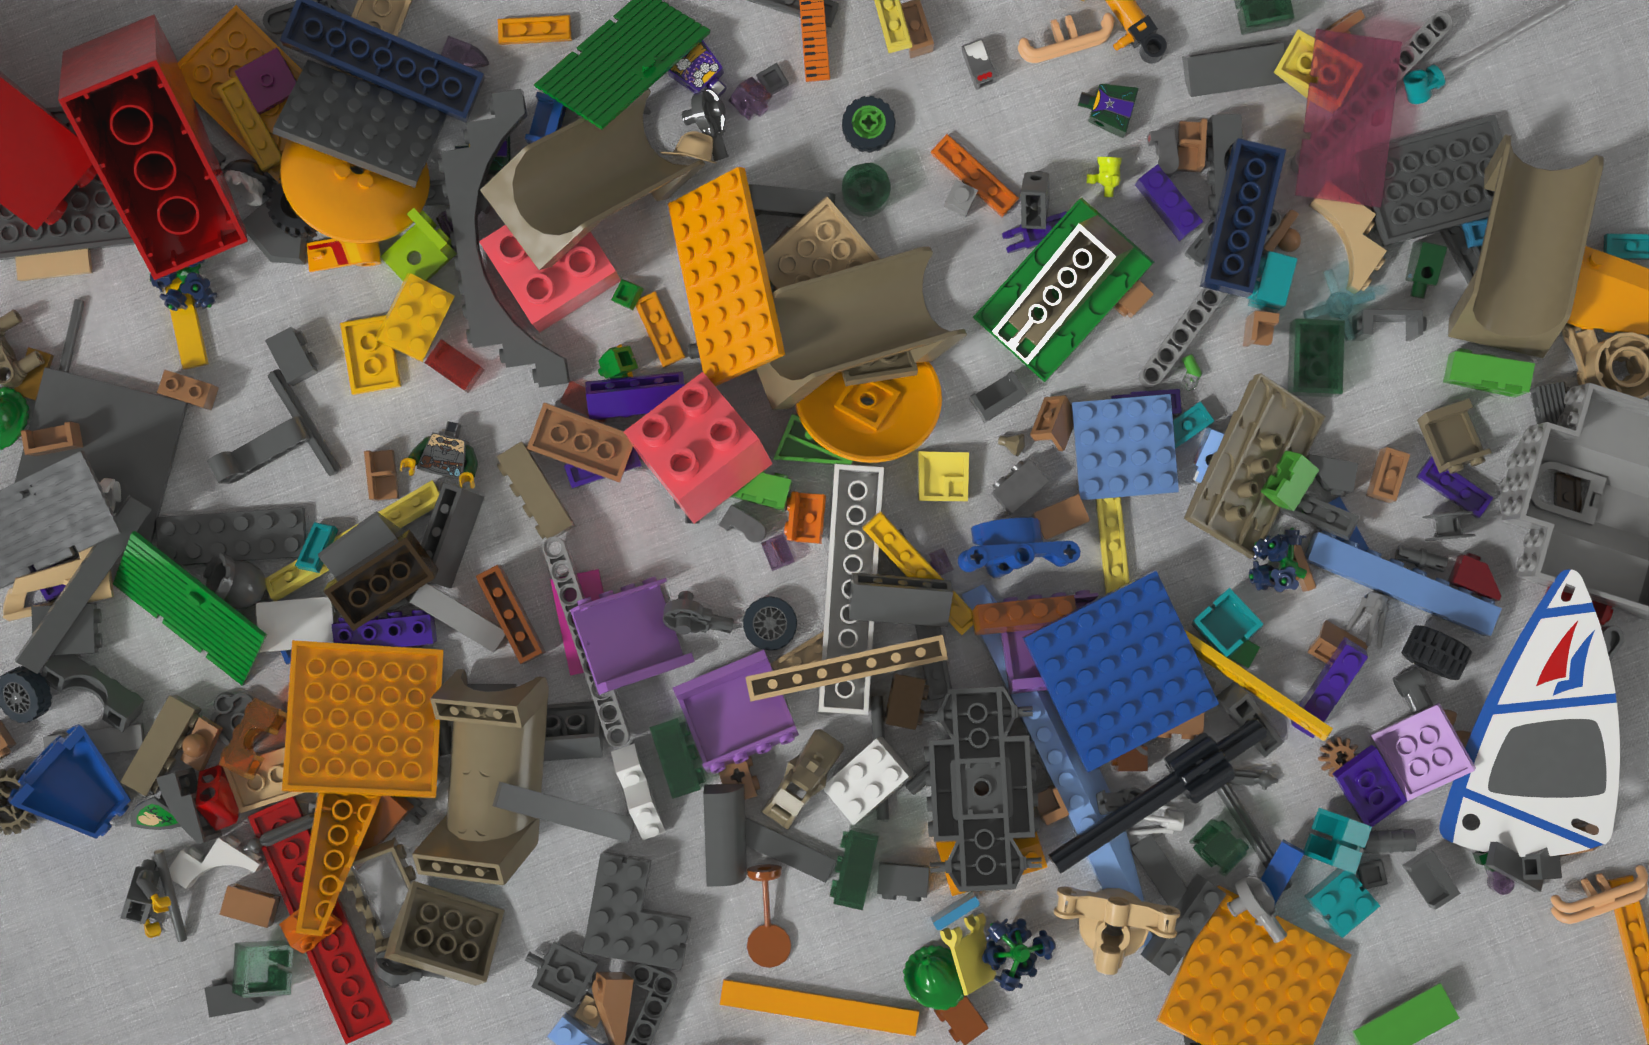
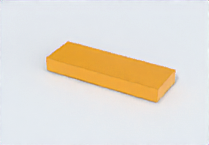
M570 15L497 19L498 41L500 45L572 41Z
M656 291L639 298L636 308L663 368L685 359L686 357Z

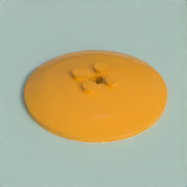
M291 140L287 141L280 164L281 184L285 196L291 207L304 222L328 237L350 243L383 241L400 234L413 224V221L407 215L410 210L415 208L420 213L425 206L430 187L427 162L414 188L362 168L364 171L362 174H355L350 169L352 166H356L354 164Z
M917 362L918 373L915 376L845 386L842 372H838L795 405L796 411L809 435L831 453L858 462L878 463L890 461L905 456L917 449L933 432L942 406V392L938 376L930 362ZM864 397L871 398L874 403L871 405H864L860 400Z

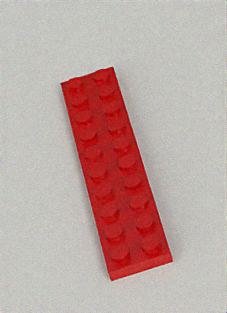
M292 796L248 816L255 835L260 838L264 833L301 818L304 815L296 796ZM310 829L273 845L262 847L263 854L290 915L297 911L300 906L311 837ZM338 896L332 913L341 920L342 925L334 933L318 942L306 954L344 1042L348 1044L391 1025L393 1021Z

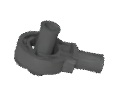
M705 90L692 96L691 109L682 111V119L686 126L696 123L703 134L713 138L712 154L714 161L729 157L722 137L724 132H726L724 130L726 111L724 103L719 99L717 93L712 90Z
M689 591L680 592L678 599L672 600L664 606L663 623L678 634L685 635L690 632L706 633L710 629L729 634L732 631L733 618L714 615L712 609L704 608L700 603L693 601L694 595Z
M386 950L377 953L374 964L375 973L389 988H396L399 984H405L411 980L420 981L423 976L445 979V976L384 958Z

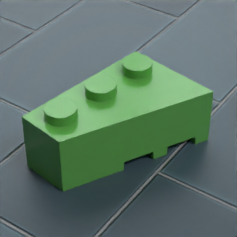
M1459 348L1448 355L1443 383L1516 398L1530 392L1535 363L1498 358L1491 354H1473L1471 350Z
M796 414L791 415L773 458L776 460L852 465L853 460L831 453L817 443L806 431L799 416Z
M764 470L730 496L785 511L792 487V480L788 479L789 476L780 473H774V475L766 474Z

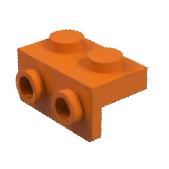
M791 492V497H788L787 500L789 521H786L784 528L787 540L822 544L826 495Z
M298 909L279 924L290 946L301 953L312 950L326 936L334 933L342 925V922L331 913L322 936L295 933Z

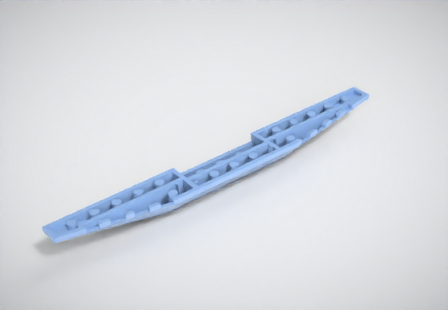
M984 584L962 594L964 602L972 610L979 604L997 603ZM1001 633L981 635L1009 694ZM1048 690L1009 694L1014 705H1017V707L1032 706L1033 717L1025 716L1020 717L1031 740L1035 742V749L1053 786L1057 788L1068 810V819L1077 836L1107 816L1099 813L1096 794L1105 790V793H1111L1099 767L1090 772L1086 771ZM1124 831L1088 855L1087 859L1102 890L1106 888H1121L1133 893L1141 901H1144L1128 835ZM1149 931L1147 938L1144 942V945H1142L1140 948L1146 946L1149 943V941L1153 937L1152 932Z

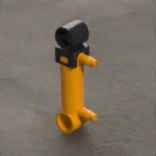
M1105 0L1126 30L1125 36L1113 44L1114 49L1118 51L1130 43L1134 48L1141 45L1139 49L1141 59L1149 64L1158 62L1166 51L1167 43L1162 35L1155 34L1158 28L1150 16H1145L1135 0ZM1147 45H1156L1159 49V52H1150L1147 48Z

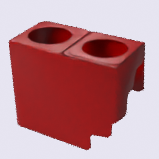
M222 764L202 770L198 775L195 807L214 830H220L235 824L238 821L239 808ZM212 775L215 779L206 783L202 776ZM211 787L216 791L211 799L208 794H201L205 789Z

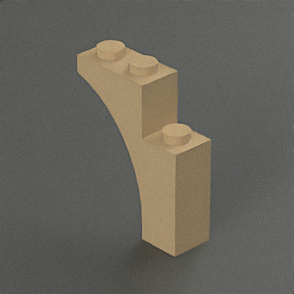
M1327 181L1320 188L1309 206L1325 217L1341 237L1349 262V277L1346 289L1356 294L1360 290L1365 291L1372 281L1369 276L1373 270L1378 271L1384 264L1386 259L1383 256L1387 250L1365 236L1375 223L1372 219L1376 214Z

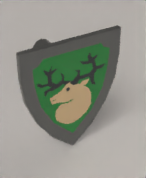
M162 793L159 799L154 796L139 803L133 809L130 817L132 827L152 830L181 827L169 810Z

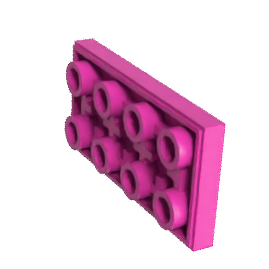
M599 569L577 573L584 597H591L592 601L600 599L599 594L604 593ZM550 579L570 676L584 673L553 579ZM569 588L565 592V598L568 602H573L577 598V592L574 588Z

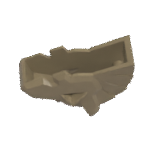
M822 729L815 730L799 755L788 762L785 776L761 812L789 830L804 805L808 803L812 796L825 788L828 772L844 751L843 744ZM790 782L806 791L803 798L787 789Z

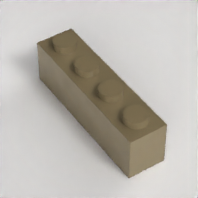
M519 442L497 456L500 462L496 464L504 477L509 476L512 484L509 485L516 497H522L525 502L522 507L529 518H535L538 523L535 528L542 539L545 537L547 539L554 536L559 537L576 526L524 442Z
M169 695L120 782L144 796L157 794L160 788L156 778L164 776L166 772L172 770L176 763L174 757L178 750L181 751L183 749V740L188 735L190 729H194L198 718L201 717L199 713L202 709L178 695Z

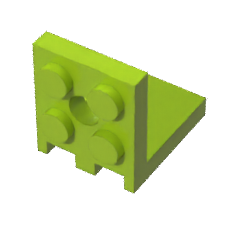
M413 208L407 215L415 225L380 257L402 281H404L408 273L428 281L457 253L451 248V239L440 228L437 231L434 230L437 227L436 223L423 210L418 213ZM414 252L421 254V261L417 265L409 263V256Z

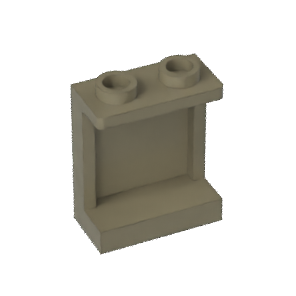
M1470 399L1426 412L1417 419L1439 473L1449 471L1450 474L1463 470L1464 465L1471 464L1472 467L1486 462L1485 457L1492 453L1490 448L1483 449L1467 411L1473 408Z

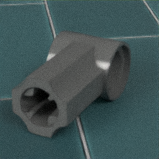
M1417 667L1393 678V683L1398 693L1405 698L1412 714L1433 705L1425 689V680Z

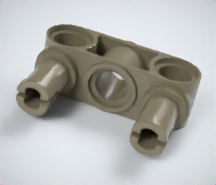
M14 309L0 317V384L10 388L18 387L22 384L28 372L45 363L42 355L36 350L19 361L16 359L12 347L4 336L6 331L23 322L20 314ZM9 371H11V376L7 380L6 375Z

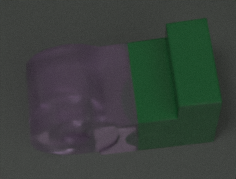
M1477 851L1472 853L1475 862L1484 865L1488 875L1487 885L1492 891L1506 895L1514 889L1515 884L1513 880L1486 866L1488 852Z

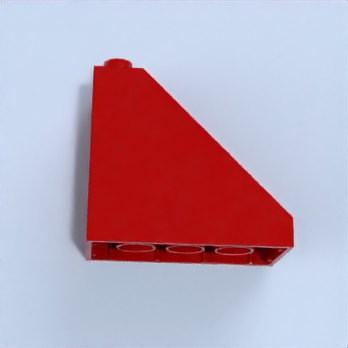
M155 14L63 51L58 101L153 279H159L247 242V232L184 75L178 65L177 58Z
M0 71V204L32 228L38 230L43 222L48 225L56 223L68 206L64 197L75 184L81 188L88 185L97 172L77 134Z

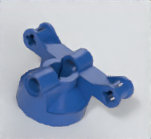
M1009 518L984 522L971 528L972 542L980 546H973L960 553L958 564L965 572H973L985 565L987 573L991 577L1000 578L1011 573L1013 569H1020L1029 565L1035 557H1043L1058 567H1064L1069 563L1076 562L1080 557L1081 551L1077 543L1073 541L1043 542L1041 524L1037 518ZM1001 563H1003L1004 566L1003 570H1001L998 567Z

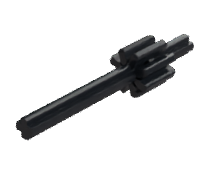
M1253 718L1217 743L1207 733L1199 734L1164 758L1165 766L1170 772L1169 775L1048 854L1051 862L1060 874L1182 793L1192 803L1200 802L1234 779V770L1229 762L1266 738L1267 732L1257 718Z

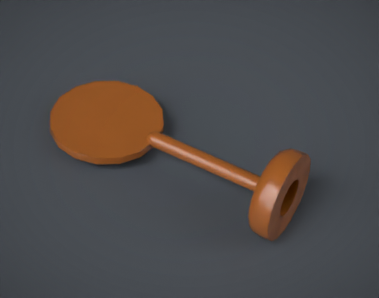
M774 864L756 865L749 867L747 874L751 880L762 881L765 924L759 925L751 932L748 937L747 950L749 956L756 964L761 967L772 968L785 962L791 950L789 935L780 926L771 924L768 881L778 879L782 875V867Z

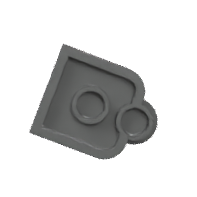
M223 692L214 701L215 712L210 720L223 728L219 738L236 758H239L276 726L249 694L237 693L234 695L233 693Z

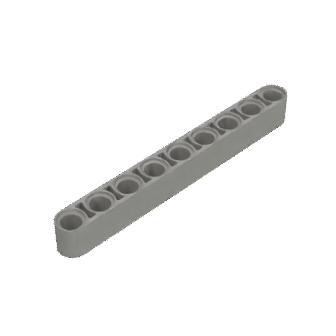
M1444 11L1435 13L1297 152L1290 164L1294 173L1305 175L1310 172L1450 30L1453 24L1450 14ZM1434 21L1442 23L1443 30L1437 29ZM1417 38L1424 39L1427 44L1426 47L1420 46ZM1400 55H1406L1410 60V64L1403 63ZM1383 72H1389L1393 76V81L1386 80ZM1366 90H1374L1376 98L1369 97ZM1349 107H1357L1359 115H1353ZM1333 123H1339L1343 131L1340 133L1336 132L1333 129ZM1316 140H1322L1326 145V149H1319L1316 146ZM1299 157H1305L1309 161V166L1303 167L1300 165Z
M1272 209L1270 218L1273 220V226H1268L1265 243L1281 222L1280 213L1275 209ZM1208 288L1201 290L1140 371L1139 381L1144 387H1155L1164 379L1228 293ZM1205 293L1214 295V304H1209L1205 301ZM1191 312L1198 313L1201 317L1200 323H1193L1189 318V314ZM1175 332H1183L1186 335V341L1184 343L1178 342L1175 339ZM1163 350L1168 351L1172 356L1171 362H1164L1160 358V352ZM1146 370L1155 371L1157 380L1154 382L1147 380L1145 376Z
M549 537L543 544V552L606 740L613 747L624 746L630 740L631 735L616 689L609 691L605 696L597 693L596 684L570 612L571 609L578 606L577 601L585 599L568 546L561 538ZM558 541L561 544V551L557 555H552L549 547L551 543ZM561 565H567L569 575L561 579L557 575V569ZM569 588H574L577 592V598L573 602H568L565 598V592ZM612 705L616 708L617 715L614 719H608L605 716L604 710L606 706ZM615 729H621L624 732L625 738L623 742L618 743L613 740L612 733Z

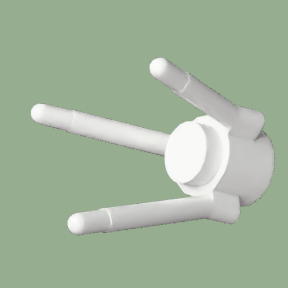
M1164 805L1160 809L1167 812H1162L1161 816L1149 815L1144 818V820L1161 822L1163 828L1130 830L1128 833L1129 835H1144L1157 833L1173 834L1174 831L1181 832L1184 825V812L1177 811V807Z

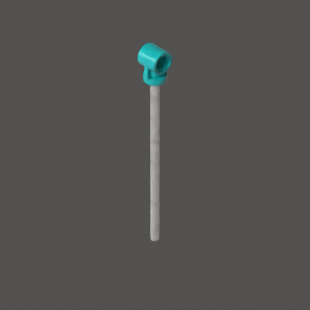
M1560 0L1440 69L1432 64L1426 68V71L1413 70L1408 72L1403 78L1408 102L1421 104L1428 101L1432 96L1431 90L1433 88L1439 89L1445 85V77L1579 0Z

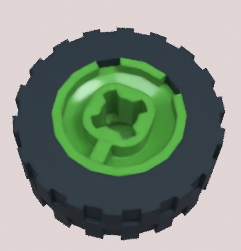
M862 96L860 99L853 100L852 104L846 107V111L843 114L842 131L845 140L851 144V147L858 149L860 152L867 151L872 153V151L881 150L893 138L896 124L894 112L890 109V105L881 98Z

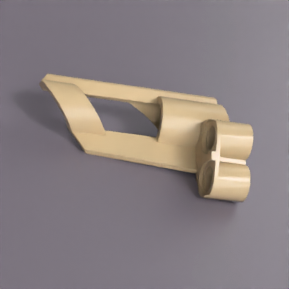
M92 547L78 552L79 559L15 578L13 588L8 590L5 597L3 618L12 621L32 616L31 607L24 608L27 592L62 584L67 585ZM111 569L87 603L114 597ZM55 601L35 606H52Z

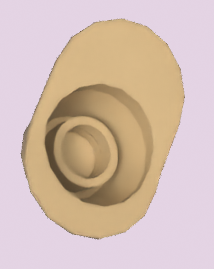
M696 131L685 133L680 138L674 152H660L667 155L695 157L717 164V162L712 161L713 138Z

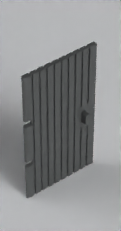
M84 450L0 490V589L13 584L17 577L34 573L31 565H34L36 571H40L75 555L72 547L74 545L78 552H82L123 532L116 516H114L112 508H110L105 493L102 491L101 485L98 483L97 477L94 475L95 473L91 468L89 460H87Z

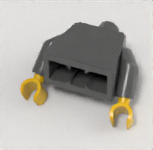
M146 859L143 860L141 867L137 866L135 868L120 918L143 924L145 935L148 938L160 936L161 927L159 922L150 924L151 916L149 911L151 905H153L154 912L161 913L169 911L168 906H171V901L168 896L159 898L160 892L157 889L160 875L159 871H156L157 864L153 860Z

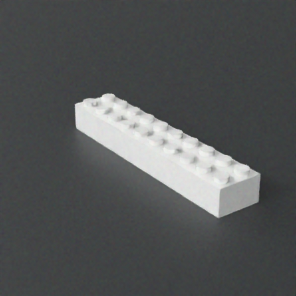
M835 464L822 660L872 650L874 621L849 619V594L852 572L877 574L879 546L862 527L881 511L884 467ZM871 676L821 686L818 712L868 715Z

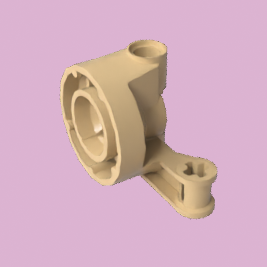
M1569 324L1564 326L1562 329L1563 338L1571 349L1579 370L1577 372L1578 385L1593 383L1640 399L1649 395V339L1646 336L1633 332L1619 333L1598 343L1594 329L1587 330ZM1613 361H1625L1630 375L1626 376L1622 381L1618 380L1613 373Z
M1065 886L1057 889L1059 898L1057 907L1054 908V915L1062 919L1079 918L1080 934L1085 944L1093 950L1095 968L1100 973L1107 975L1117 974L1118 969L1122 967L1124 958L1134 954L1144 945L1149 931L1157 936L1169 939L1175 938L1177 935L1175 926L1181 912L1175 907L1141 901L1133 893L1121 888H1106L1098 892ZM1107 924L1118 927L1122 926L1123 934L1111 936L1104 933L1103 930L1107 927Z

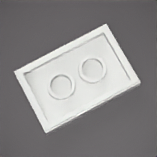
M328 597L255 603L257 627L267 634L260 653L291 650L292 640L333 643L331 625L334 624L332 602Z

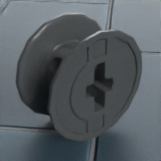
M1473 511L1423 516V519L1435 518L1437 537L1426 538L1425 541L1476 536L1475 534H1463L1461 516L1473 514Z

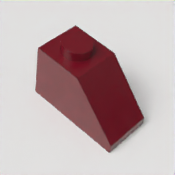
M1467 552L1466 555L1457 556L1448 582L1456 587L1468 589L1478 596L1500 601L1501 594L1488 564L1481 562V557Z

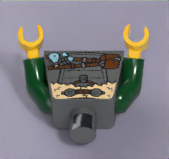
M447 421L444 435L432 432L431 436L425 437L412 450L408 458H404L401 461L400 471L402 472L405 467H409V475L413 476L415 466H417L418 470L458 479L461 488H463L465 482H470V487L473 489L475 487L474 477L478 461L474 449L469 445V442L458 438L461 424Z

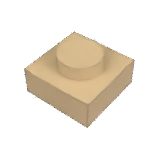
M587 993L574 1017L596 1029L601 1018L594 997Z

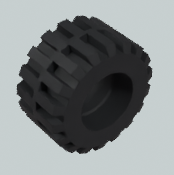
M274 183L271 186L274 189L273 193L268 192L267 195L270 201L266 202V207L270 210L268 215L273 220L272 222L291 237H300L301 239H307L308 235L312 238L316 237L317 230L309 226L301 218L290 217V203L285 196L282 184L279 183L277 185Z
M1421 625L1413 627L1401 652L1410 662L1450 680H1460L1472 655L1469 647L1440 631Z

